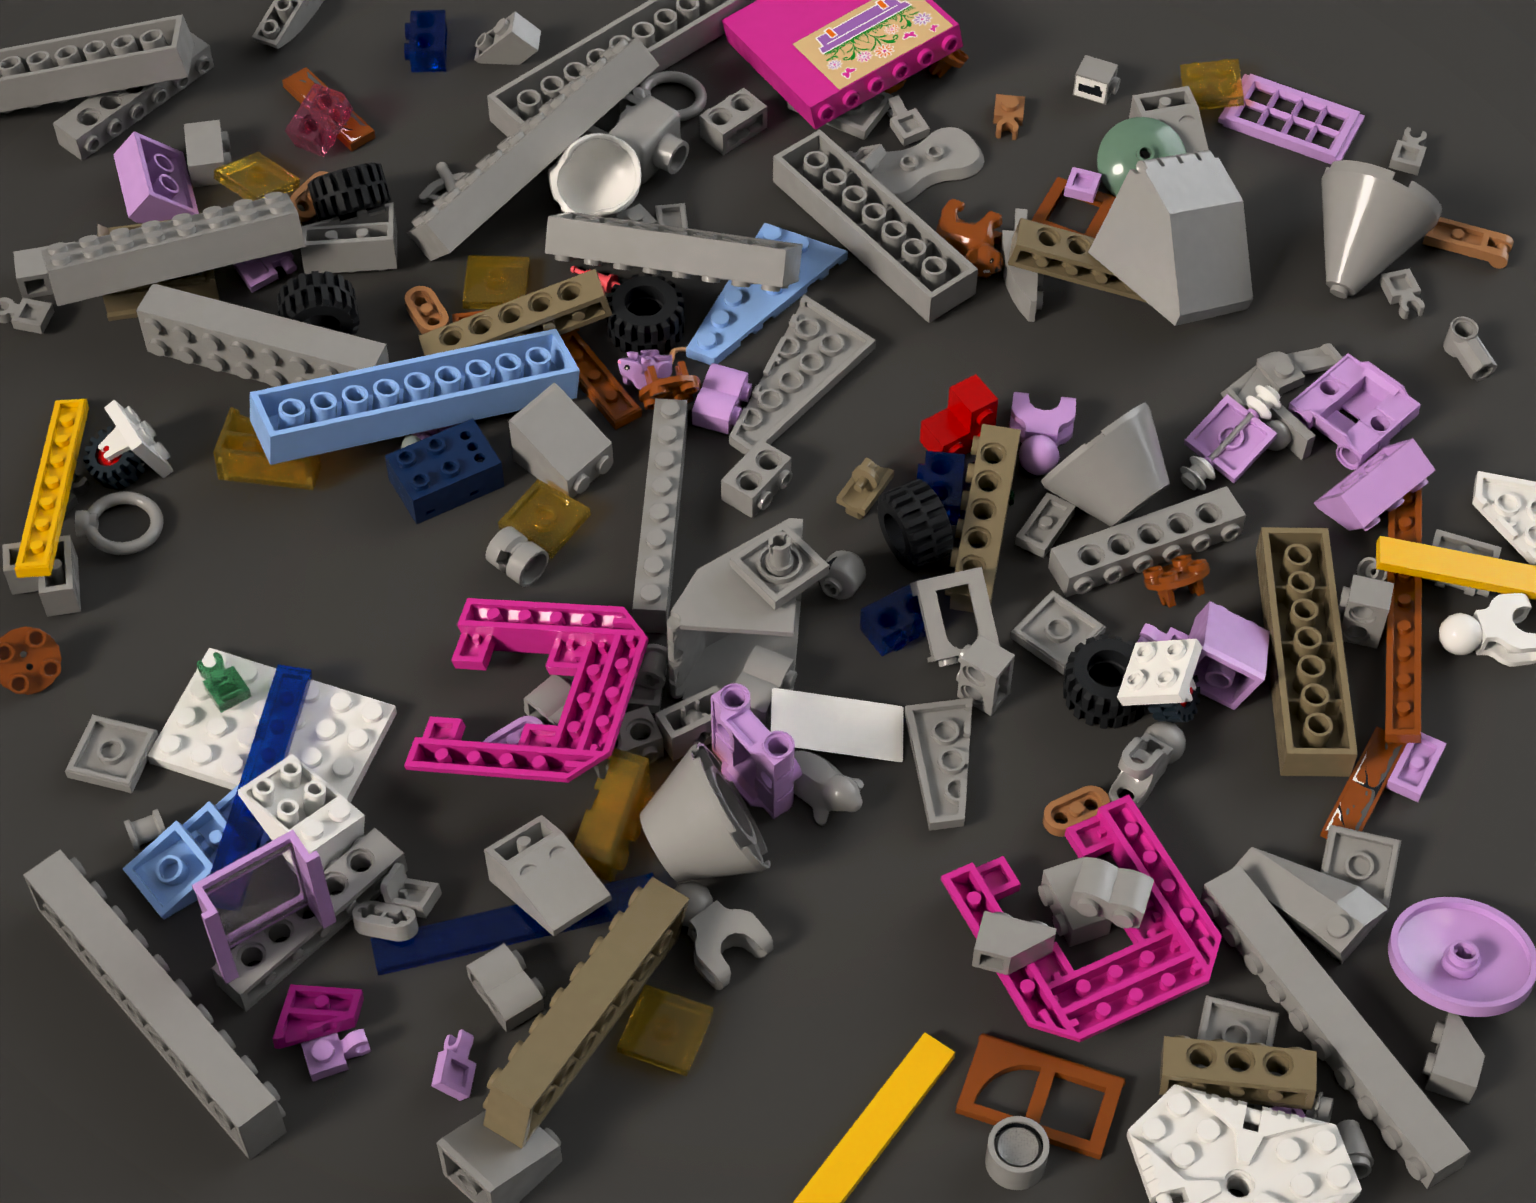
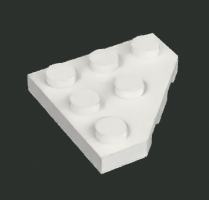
M1478 471L1475 477L1472 504L1530 565L1536 566V482Z

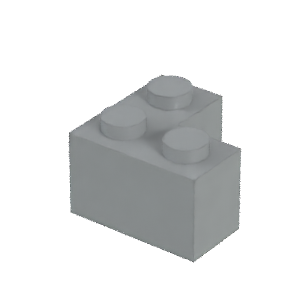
M70 535L60 536L51 576L17 578L14 568L21 542L2 545L3 572L12 595L39 591L47 617L81 612L78 557Z

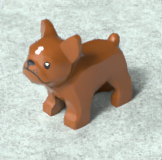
M952 198L942 209L936 232L978 269L977 276L988 278L990 275L1000 272L1003 268V256L994 248V244H998L1001 241L1002 233L994 231V229L1002 225V215L989 211L977 223L964 222V220L958 218L957 214L964 210L965 203Z

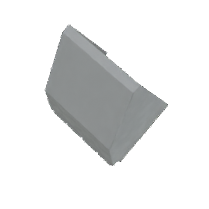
M1210 150L1138 161L1136 170H1129L1088 253L1174 326L1248 309L1253 300L1244 203L1219 157L1215 158Z
M788 518L783 521L803 540V519ZM778 525L698 568L670 611L671 616L667 620L669 687L672 698L679 699L683 696V700L714 685H717L721 690L724 686L735 683L756 645L794 659L795 671L801 593L777 610H774L730 567V557Z

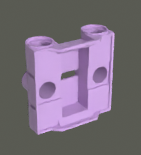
M1348 353L1289 403L1288 410L1307 428L1311 429L1314 427L1338 445L1336 449L1337 459L1344 467L1355 470L1374 453L1388 446L1390 440L1418 416L1421 404L1407 394L1402 384L1369 361L1360 362ZM1344 409L1359 421L1354 423L1339 411Z
M738 683L724 686L721 690L711 695L712 752L722 761L721 774L729 782L733 781L739 793L750 806L763 807L775 819L792 807L794 801V781L802 776L801 768L794 758V739L787 732H770L751 711L750 692L745 686Z

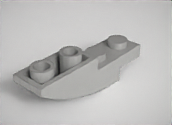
M274 0L252 35V39L279 49L302 31L324 0Z
M1015 208L1013 231L1002 230L1000 253L1003 256L1002 274L1006 288L1018 310L1028 322H1035L1036 309L1042 310L1043 291L1037 290L1038 286H1043L1044 275L1008 265L1012 237L1020 218L1027 219L1028 209Z

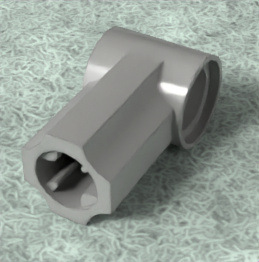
M1457 317L1451 322L1443 342L1444 350L1449 355L1457 357L1471 379H1475L1476 382L1484 380L1495 372L1497 364L1477 336L1479 330L1477 323L1469 317Z

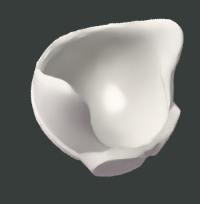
M594 133L580 137L561 153L557 162L548 169V182L553 199L558 202L561 211L564 213L575 212L612 218L626 210L635 200L641 185V166L636 152L625 141L609 134Z

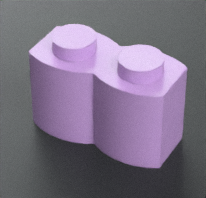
M712 363L692 409V425L729 434L742 412L740 407L743 401L748 402L751 396L752 384L748 383V372Z

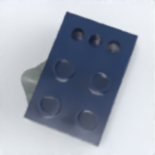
M473 418L423 440L415 435H407L402 442L401 449L385 455L389 481L416 524L505 487L502 462Z

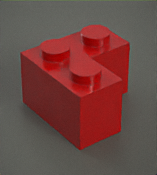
M977 374L949 387L948 408L921 421L920 442L941 467L951 461L960 460L965 454L971 452L974 435L980 436L982 424L996 426L998 398Z

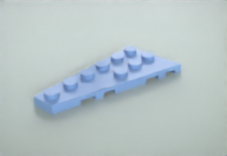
M764 223L755 238L803 244L799 281L788 285V288H780L779 292L762 290L761 284H750V287H737L731 285L732 280H728L687 346L686 357L708 365L712 363L719 364L741 346V341L751 333L756 334L763 328L765 321L770 317H777L807 292V287L817 279H824L829 274V270L837 263L841 265L848 257V251Z

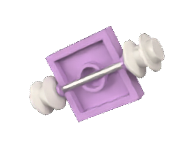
M1257 385L1255 390L1258 395L1256 397L1250 395L1246 397L1248 410L1227 394L1185 439L1184 444L1200 457L1191 456L1190 462L1192 466L1190 468L1185 466L1180 468L1182 473L1181 480L1187 487L1192 490L1197 488L1205 490L1204 480L1206 478L1210 480L1216 478L1214 468L1232 483H1235L1277 438V433L1258 418L1269 420L1272 418L1270 409L1281 408L1279 401L1281 397L1274 388L1268 385L1265 387Z

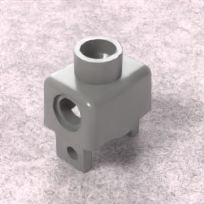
M628 93L620 100V119L609 133L594 125L585 132V135L605 133L625 141L636 152L640 161L641 184L646 183L659 169L670 174L677 173L684 165L689 153V144L681 139L679 112L650 94L640 99Z

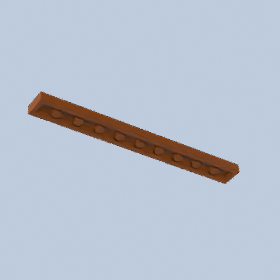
M1421 488L1414 493L1409 491L1403 496L1405 501L1396 509L1388 512V537L1422 544ZM1388 571L1387 582L1394 583L1387 616L1385 743H1421L1422 578Z

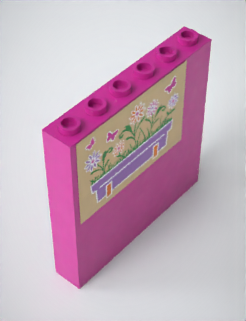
M757 0L722 19L727 42L815 130L963 47L959 24L933 0Z

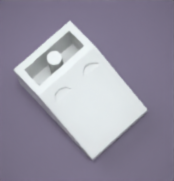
M293 754L238 789L239 797L272 841L294 830L309 854L314 851L318 852L323 870L330 861L340 858L346 853L358 837L364 835L365 815ZM289 848L282 851L281 853L285 859L293 865Z

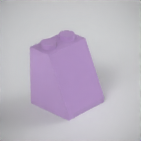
M1209 601L1195 617L1188 639H1197L1203 647L1194 675H1198L1199 681L1196 683V686L1200 687V693L1235 710L1265 679L1270 631L1258 626L1253 621L1246 620L1228 611V609L1221 605H1216Z

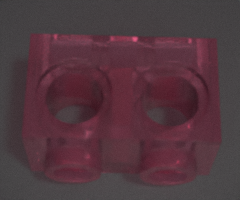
M314 83L285 132L296 147L325 157L330 147L334 145L342 127L350 119L354 109L342 92Z

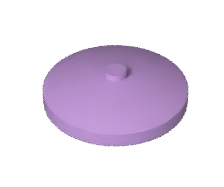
M1459 897L1430 898L1408 907L1399 915L1393 925L1388 943V955L1396 976L1415 996L1440 1010L1468 1017L1496 1016L1509 1012L1521 1005L1534 987L1536 981V949L1533 942L1513 919L1487 904Z

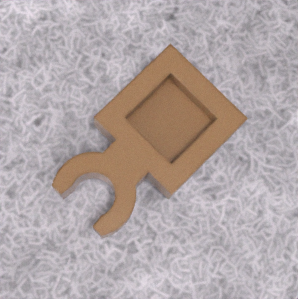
M996 94L993 123L997 124L996 138L1000 139L1003 131H1010L1012 133V140L1017 139L1019 126L1023 124L1025 97Z

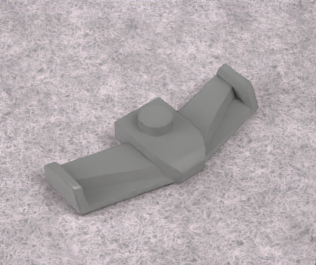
M1331 343L1324 344L1318 348L1289 354L1280 351L1271 352L1257 358L1256 365L1220 394L1223 398L1228 394L1244 408H1247L1246 397L1248 395L1253 397L1258 395L1255 390L1257 385L1263 387L1266 385L1271 386L1281 395L1303 385L1306 374L1329 370L1343 357Z

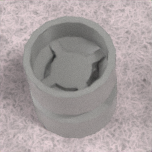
M512 526L501 529L493 537L485 554L486 560L501 572H506L509 578L522 587H528L538 580L549 560V554L533 541H528L525 535Z

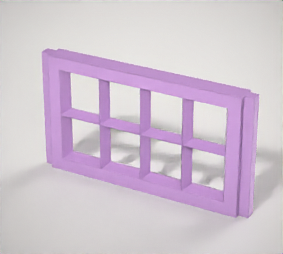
M1244 74L1221 113L1218 122L1226 128L1332 165L1334 161L1343 160L1364 121L1365 115L1360 114V111L1253 74ZM1254 90L1272 95L1267 105L1249 100ZM1278 98L1296 104L1291 114L1273 108ZM1302 106L1320 112L1315 122L1297 117ZM1244 107L1262 113L1257 123L1239 117ZM1268 115L1286 121L1281 132L1263 126ZM1326 115L1344 121L1339 131L1321 125ZM1292 124L1310 130L1305 140L1287 134ZM1316 133L1334 138L1329 149L1311 143Z

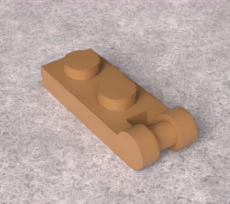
M1442 217L1439 218L1437 225L1425 235L1423 240L1425 245L1488 261L1492 267L1498 269L1506 267L1509 260L1508 253L1512 250L1514 243L1509 235Z

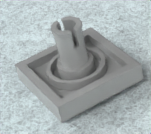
M785 522L730 557V567L774 610H777L829 574V564Z

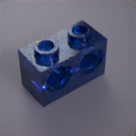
M445 10L411 11L410 23H405L406 40H409V43H404L405 61H410L412 72H446L448 28Z
M926 451L925 464L918 463L917 479L926 482L933 489L946 510L950 524L957 525L958 518L960 517L965 454Z
M910 584L861 609L860 629L881 656L903 649L907 643L920 636L926 637L918 596L913 597Z

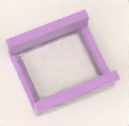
M294 830L287 832L192 885L202 911L201 917L222 979L226 984L239 977L230 948L307 905L310 907L324 929L337 922L320 855L317 851L309 854Z

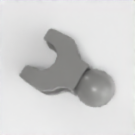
M1167 721L1155 722L1146 729L1141 738L1134 737L1126 746L1118 764L1121 772L1111 785L1108 793L1110 802L1119 799L1118 795L1124 789H1127L1133 793L1134 799L1132 800L1138 809L1144 804L1160 777L1165 773L1167 765L1180 759L1185 751L1186 739L1184 733L1175 723Z
M686 881L677 885L674 889L690 898L682 926L688 927V935L695 943L694 967L716 990H721L730 983L731 971L722 956L724 950L733 946L743 947L756 958H762L773 951L771 935L753 913L742 909L725 908L718 900L713 902L708 888L699 882Z

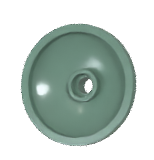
M1134 117L1116 124L1107 132L1098 149L1097 169L1098 173L1102 174V183L1112 195L1117 196L1129 170H1136L1138 161L1147 160L1140 156L1141 151L1149 153L1150 158L1148 159L1186 153L1181 138L1170 126L1154 118Z

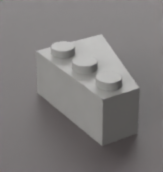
M394 202L384 204V210L369 214L366 209L357 211V217L340 221L339 217L301 226L306 247L300 248L304 273L311 274V271H319V273H324L325 271L332 273H354L357 271L397 269V224Z

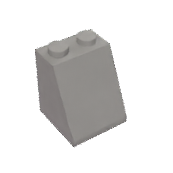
M555 383L550 385L509 420L513 461L568 501L573 499L578 493L581 494L586 491L590 483L600 474L608 472L613 464L612 442Z
M486 1110L445 1135L436 1143L443 1175L473 1203H519L562 1162L561 1141L551 1129L546 1127L543 1130L541 1127H538L521 1149L483 1125Z

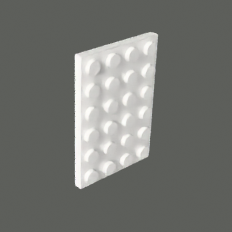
M209 648L147 757L150 764L233 790L241 782L246 785L293 754L351 803L397 714L395 705Z

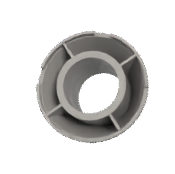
M1146 402L1101 430V434L1087 444L1081 445L1041 480L1044 488L1108 526L1113 527L1170 485L1152 413Z
M700 742L691 746L640 813L642 828L653 851L669 875L677 882L756 873L769 869L771 862L769 860L764 862L762 855L768 852L767 847L745 801L733 781L727 782L718 770L721 764L714 754Z

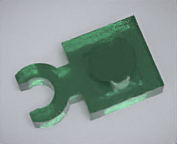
M215 652L213 657L216 664L213 667L204 666L201 660L197 662V667L201 677L206 679L202 681L204 689L220 713L252 696L250 689L235 667L231 666L225 669L223 657L218 652Z

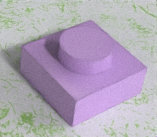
M1072 167L1065 186L1064 196L1093 203L1101 183L1102 174Z

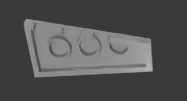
M973 697L905 706V718L929 831L964 826Z

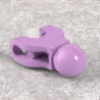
M1014 392L1009 428L1021 430L1020 442L1022 445L1018 455L1021 466L1027 472L1036 476L1044 475L1057 465L1060 458L1058 446L1069 441L1073 435L1076 398L1061 397L1060 403L1056 408L1041 410L1035 408L1030 403L1029 393Z

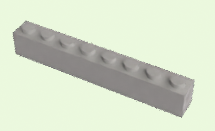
M655 398L632 607L633 619L644 633L667 634L688 429L687 400Z

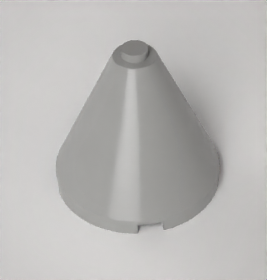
M1340 160L1332 162L1330 168L1326 167L1321 179L1326 285L1330 288L1331 294L1346 299L1347 296H1354L1437 225L1442 214V206L1428 190L1414 181H1411L1409 187H1406L1393 180L1396 172L1365 162Z

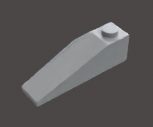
M1251 847L1234 866L1240 865L1282 918L1341 965L1388 912V908L1357 885Z

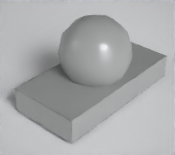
M1282 404L1280 409H1270L1271 419L1259 418L1277 433V438L1267 449L1279 451L1288 447L1302 461L1311 455L1316 435Z

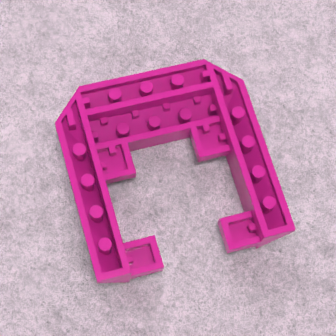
M467 598L457 624L461 635L451 659L455 669L486 671L493 651L549 654L545 666L549 675L574 676L558 726L525 723L518 745L462 741L461 739L466 728L462 719L430 716L423 737L414 738L404 765L406 770L569 783L610 757L649 642L646 634L625 607Z
M1126 795L1099 807L1096 816L1066 828L1065 837L1078 858H1096L1109 852L1118 868L1139 871L1154 879L1140 928H1123L1133 945L1074 971L1058 943L1054 942L1052 953L1009 975L997 973L1029 1027L1082 1042L1209 984L1222 935L1130 795ZM1004 856L978 867H975L972 862L942 875L940 879L976 940L984 911L992 913L1003 912L997 901L1020 891L1021 886Z

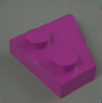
M290 984L273 1035L274 1048L281 1049L355 1028L364 1001L362 989Z

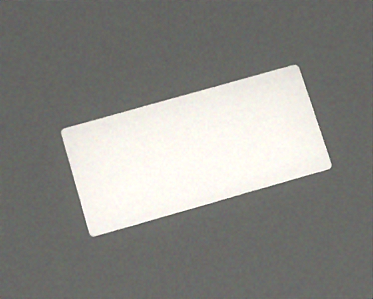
M780 688L772 689L771 732H787L794 739L795 748L903 762L904 708L902 706Z

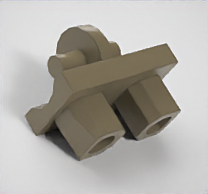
M866 457L861 465L856 466L853 470L852 477L838 494L836 503L846 507L845 512L859 520L863 519L894 477V470L880 467Z

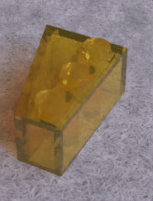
M230 407L213 452L219 480L314 490L321 470L320 454L270 465L250 422V418L240 415L238 409Z
M616 748L613 749L612 755L607 758L609 768L605 780L597 778L594 789L598 790L599 793L591 810L586 809L573 845L597 877L613 882L618 870H624L629 857V850H627L631 841L638 839L641 831L640 813L655 795L654 792H651L649 758Z

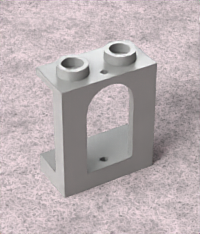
M982 567L910 583L913 597L918 596L931 657L927 658L928 663L938 661L939 667L959 663L958 656L963 650L954 647L947 639L937 591L968 585L978 628L977 638L981 635L1000 646Z

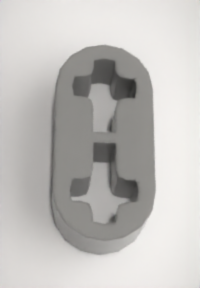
M365 901L355 906L352 910L355 930L361 935L402 942L413 938L419 930L415 911L409 907L379 901Z

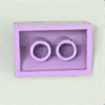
M134 131L113 154L128 218L136 223H145L153 220H171L175 215L182 213L199 214L184 153Z
M1413 438L1383 447L1316 500L1314 504L1319 510L1347 530L1352 531L1362 528L1364 531H1367L1380 522L1379 515L1385 510L1390 512L1399 507L1405 501L1403 499L1405 494L1409 491L1414 493L1424 487L1429 482L1427 477L1435 471V468Z

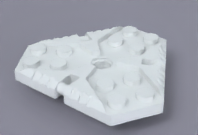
M1174 1084L1127 1132V1139L1150 1203H1173L1172 1198L1182 1196L1183 1203H1353L1362 1191L1337 1125L1308 1117L1302 1118L1296 1114L1291 1113L1290 1115L1284 1111H1275L1264 1106L1262 1110L1247 1107V1102L1235 1101L1232 1098H1223L1216 1094H1207L1204 1091ZM1244 1122L1258 1125L1257 1132L1244 1129ZM1237 1189L1244 1194V1197H1236L1228 1190Z

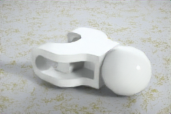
M1523 593L1499 594L1491 601L1489 607L1476 610L1473 617L1464 613L1450 615L1441 623L1439 641L1448 652L1455 655H1467L1475 650L1477 656H1491L1509 667L1535 664L1536 634L1526 633L1515 625L1526 619L1532 606L1529 598Z

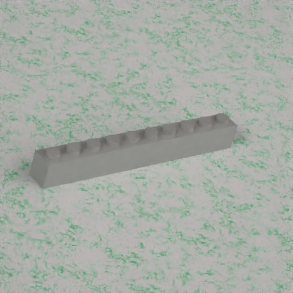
M1238 865L1204 884L1200 903L1210 919H1214L1222 929L1226 942L1230 946L1237 948L1244 957V962L1249 971L1254 975H1258L1264 982L1271 999L1283 1006L1294 1028L1305 1034L1311 1042L1313 1051H1317V1057L1322 1061L1325 1060L1332 1068L1339 1085L1343 1089L1349 1090L1355 1097L1360 1111L1367 1119H1372L1381 1130L1383 1140L1388 1147L1393 1150L1396 1149L1404 1159L1410 1175L1414 1179L1420 1180L1426 1189H1429L1463 1168L1471 1153L1469 1148L1243 868Z

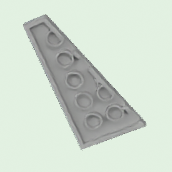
M804 294L796 314H793L789 321V327L785 335L780 338L759 384H756L752 391V397L747 407L742 410L729 435V444L744 455L760 439L771 445L875 349L876 340Z

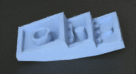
M243 782L238 784L216 805L208 801L183 825L176 820L123 868L124 872L161 918L166 919L198 900L192 888L193 884L272 841L238 795V789L245 785Z

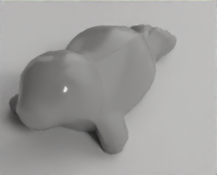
M795 751L794 758L801 768L802 776L794 781V794L813 808L814 819L818 825L824 826L826 824L830 811L856 812L861 808L863 800L860 791L864 787L862 780L844 776L829 761L807 751Z

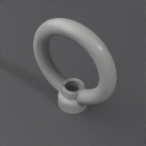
M662 71L652 74L639 87H635L630 91V94L643 99L646 95H651L650 90L653 87L663 83H678L690 88L695 94V102L685 109L677 110L680 114V122L696 117L703 111L707 103V93L704 86L691 75L677 71Z
M130 491L105 495L94 502L88 510H76L75 512L76 536H86L94 547L113 555H130L145 550L159 538L164 524L161 509L152 499L143 494ZM130 504L138 506L148 513L150 526L145 534L135 540L115 542L104 538L98 532L99 516L113 506Z

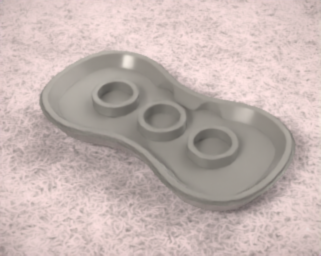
M946 127L932 132L922 142L913 147L886 152L887 154L879 162V167L870 174L899 200L907 203L934 184L972 177L981 170L985 161L981 149L966 132L959 128Z

